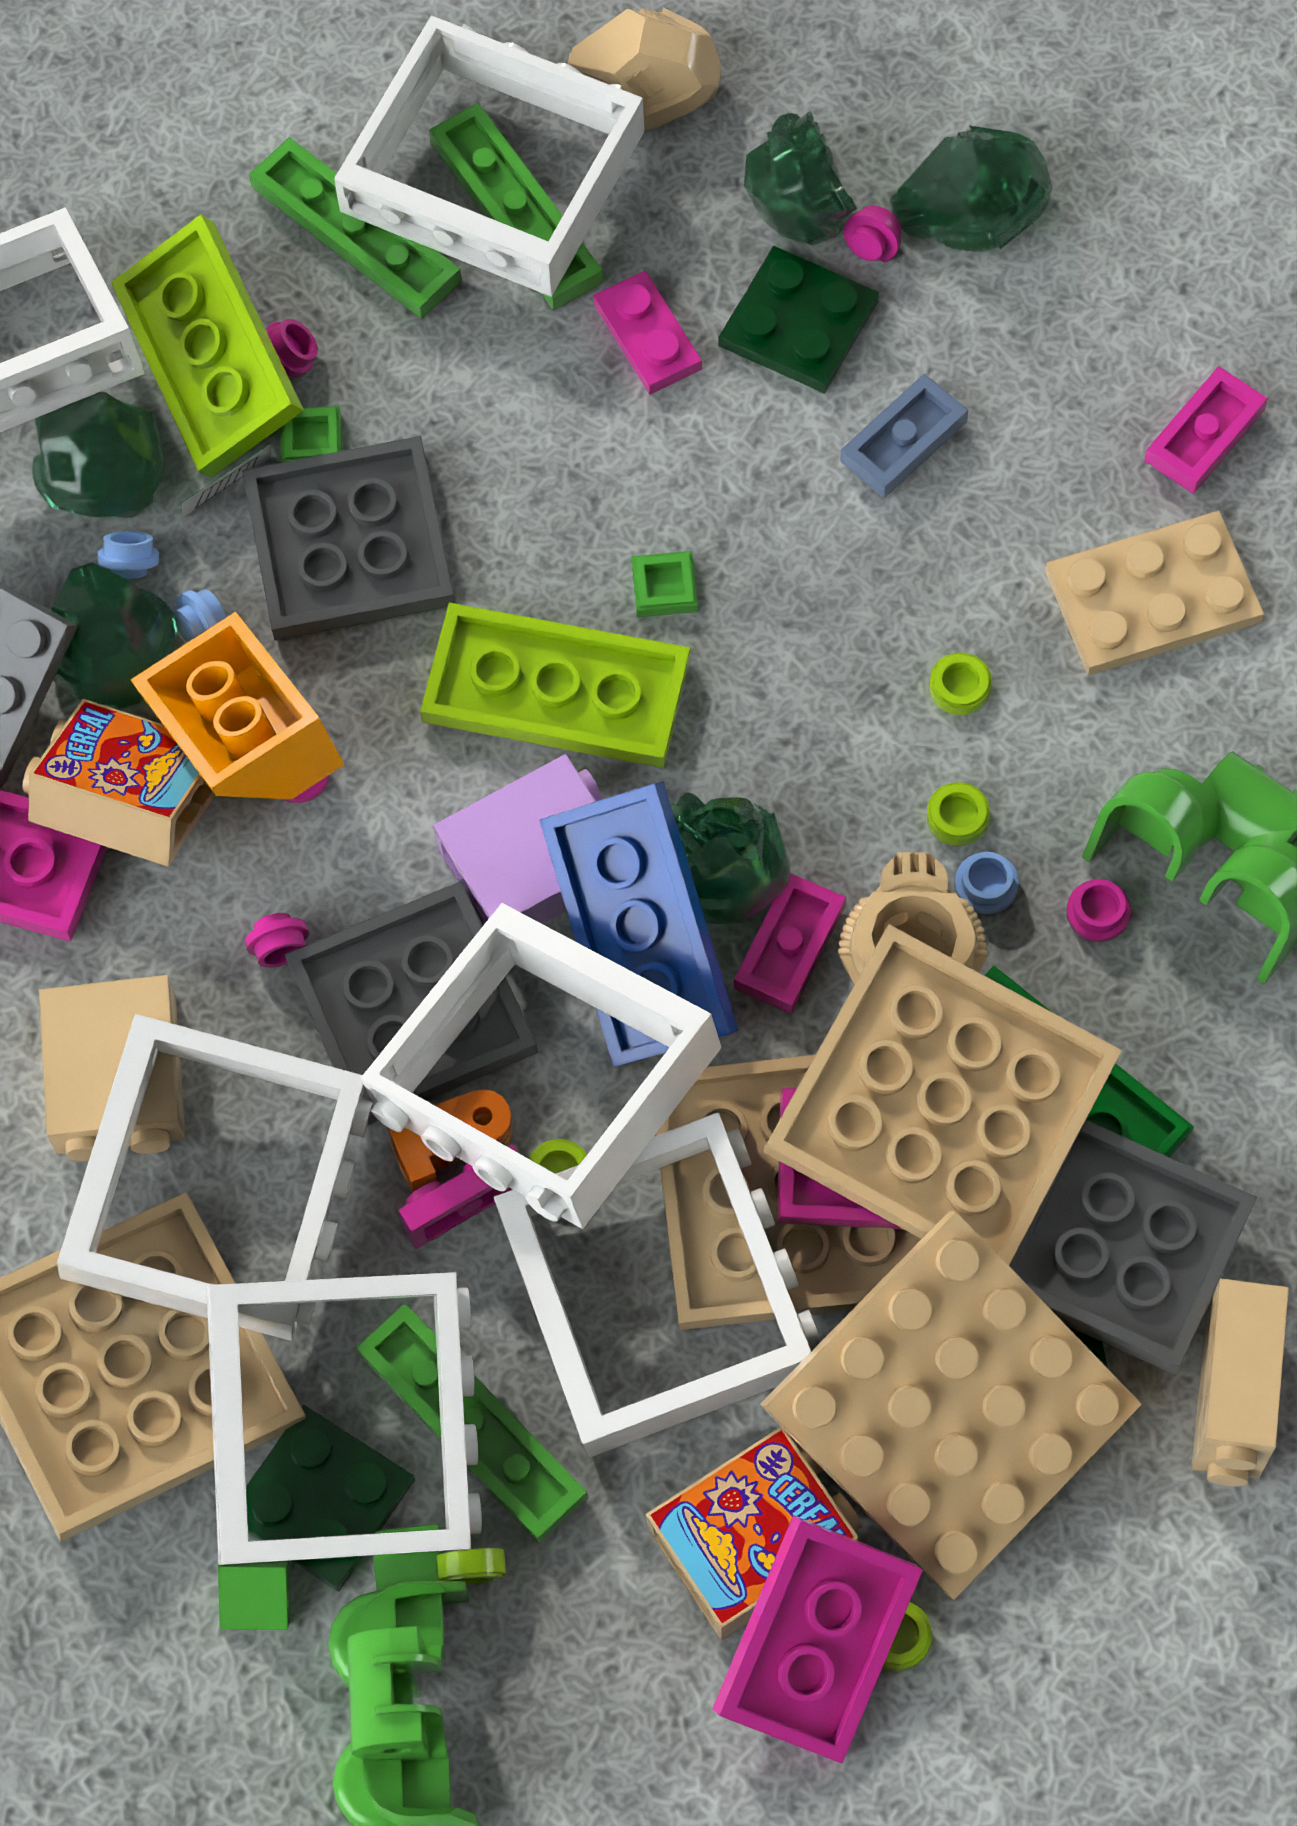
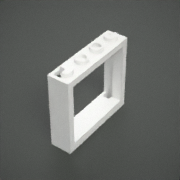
M431 15L334 178L340 212L552 297L644 134L643 98L622 90V85H609L583 75L571 65L552 63L529 54L523 47L510 42L501 43L476 33L465 24L460 27ZM443 69L609 134L549 242L381 175Z
M66 207L0 233V291L71 263L101 323L0 363V432L145 374L130 329ZM63 247L65 252L55 256L52 255V250ZM120 350L123 358L108 364L105 355Z
M501 903L363 1074L361 1080L370 1099L373 1100L374 1107L370 1111L382 1124L396 1132H401L405 1127L421 1136V1140L426 1147L446 1161L452 1162L455 1157L473 1166L474 1172L492 1188L505 1191L507 1187H510L524 1195L528 1204L543 1217L555 1222L562 1217L584 1229L722 1047L711 1013ZM514 965L525 969L669 1047L668 1051L568 1180L561 1178L413 1094V1091Z
M135 1014L58 1257L57 1267L60 1279L208 1318L207 1288L213 1284L96 1253L159 1051L338 1100L285 1281L310 1280L315 1260L328 1262L333 1247L338 1223L327 1221L333 1198L337 1197L346 1200L352 1181L356 1161L345 1158L351 1136L363 1138L367 1129L373 1100L363 1097L364 1085L361 1080L363 1075ZM316 1302L238 1306L239 1327L292 1341L297 1322L309 1325Z
M719 1112L654 1136L619 1183L710 1149L786 1346L603 1415L531 1218V1216L539 1213L528 1204L524 1195L515 1190L494 1197L582 1444L589 1457L775 1388L821 1342L809 1310L796 1314L788 1290L799 1286L785 1248L772 1252L764 1229L775 1226L769 1205L762 1188L749 1192L741 1169L752 1165L739 1129L736 1128L726 1132ZM579 1165L556 1173V1175L568 1180Z
M456 1272L209 1285L207 1288L218 1564L471 1549L470 1535L481 1534L482 1513L479 1493H468L467 1466L477 1465L478 1440L475 1424H464L463 1397L474 1396V1368L472 1356H461L459 1329L470 1328L471 1312L468 1288H457ZM434 1296L446 1529L248 1542L238 1306Z

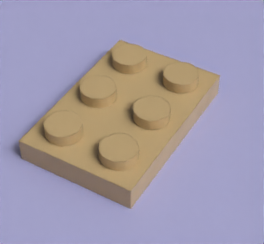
M1219 510L1046 562V575L1088 676L1259 624L1263 620V610Z

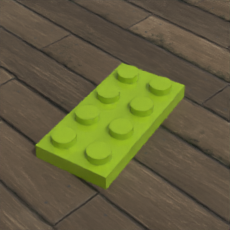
M200 214L111 282L198 472L213 477L304 411L214 221Z
M449 602L420 709L421 721L427 724L665 768L691 659L690 647Z

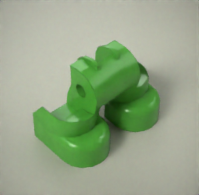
M1233 751L1228 753L1218 763L1203 783H1200L1187 773L1169 768L1133 775L1101 809L1082 858L1090 862L1107 844L1120 826L1126 828L1166 857H1169L1174 847L1173 859L1164 876L1171 882L1193 860L1197 849L1213 838H1216L1235 851L1207 882L1199 901L1207 906L1230 879L1243 888L1235 905L1279 934L1256 978L1265 984L1297 944V790L1292 792L1264 773L1263 767L1260 765L1255 767Z
M403 1581L388 1586L384 1590L359 1595L342 1607L331 1625L328 1648L335 1671L349 1688L351 1743L346 1746L335 1765L332 1786L337 1806L351 1826H480L476 1814L459 1807H452L450 1758L446 1745L441 1708L434 1705L413 1704V1698H419L415 1674L441 1672V1662L445 1660L443 1604L469 1602V1591L465 1581Z

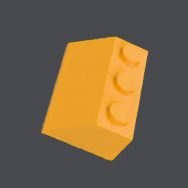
M236 612L131 679L137 691L216 796L293 799L345 765L319 716Z

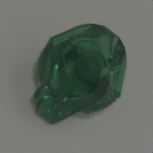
M811 111L802 117L795 113L783 114L774 122L771 131L767 132L768 140L746 154L744 187L761 219L786 238L814 246L839 235L842 232L840 223L855 213L857 207L831 168L833 154L830 148L826 146V138L820 133V127L817 122H814Z
M969 125L970 130L958 132L957 136H946L902 184L898 191L891 196L892 213L899 220L901 229L910 236L920 239L936 236L938 242L959 251L985 252L997 247L1001 250L1032 225L1046 209L1053 188L1047 162L1035 142L1028 137L1015 132Z
M98 392L35 418L40 454L33 458L32 479L37 491L51 508L97 518L112 516L133 518L153 503V494L163 479L166 462L159 426L152 411L148 412L137 405L123 403L106 392Z
M93 562L73 568L55 599L51 611L75 623L78 627L53 680L79 700L86 699L117 710L142 703L144 699L133 685L131 679L172 653L178 631L174 613L167 603L156 594L143 588H138L132 581Z
M686 792L679 798L677 805L670 802L706 923L745 924L784 891L789 884L790 860L774 812L769 813L767 809H763L747 798L741 797L711 799L708 803L704 804L696 795Z

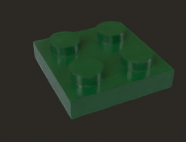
M773 245L720 333L718 346L825 394L879 302V292Z
M303 1404L302 1409L306 1415L305 1419L284 1431L246 1486L248 1533L260 1541L375 1534L376 1531L382 1530L414 1483V1475ZM363 1556L291 1561L339 1592Z

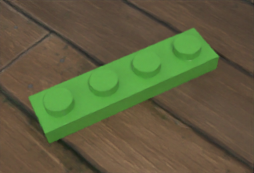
M479 103L429 129L430 143L484 216L549 242L563 217ZM582 242L552 297L541 294L554 311L604 283L603 269Z
M288 137L249 174L251 187L422 320L462 282L460 268L434 249L340 212L334 181L337 173L292 138Z
M405 1303L360 1343L356 1350L364 1362L441 1441L436 1334ZM474 1375V1396L463 1397L464 1424H475L478 1463L477 1465L467 1466V1470L526 1532L540 1544L588 1499L587 1491Z

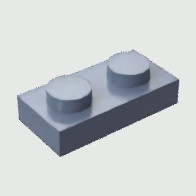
M923 374L841 449L840 462L881 497L886 498L967 423L968 409L926 374Z

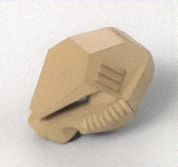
M664 7L662 12L643 8L640 11L626 9L574 46L567 61L568 65L573 66L583 75L609 85H622V90L642 97L644 130L647 131L687 115L710 101L718 91L721 77V62L709 33L697 23Z
M897 852L895 857L884 866L881 872V884L878 889L872 892L869 897L859 899V904L854 905V910L850 911V917L846 918V924L842 927L844 932L840 934L842 940L839 941V946L841 948L838 949V956L853 985L857 982L888 924L979 973L988 958V950H986L988 944L985 942L987 936L983 934L984 928L981 926V920L977 919L978 914L974 912V908L969 905L967 899L959 898L957 893H953L948 888V873L945 867L930 852Z

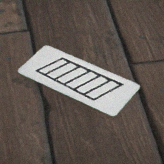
M271 445L265 446L181 503L182 518L242 479V470L259 467L270 460Z

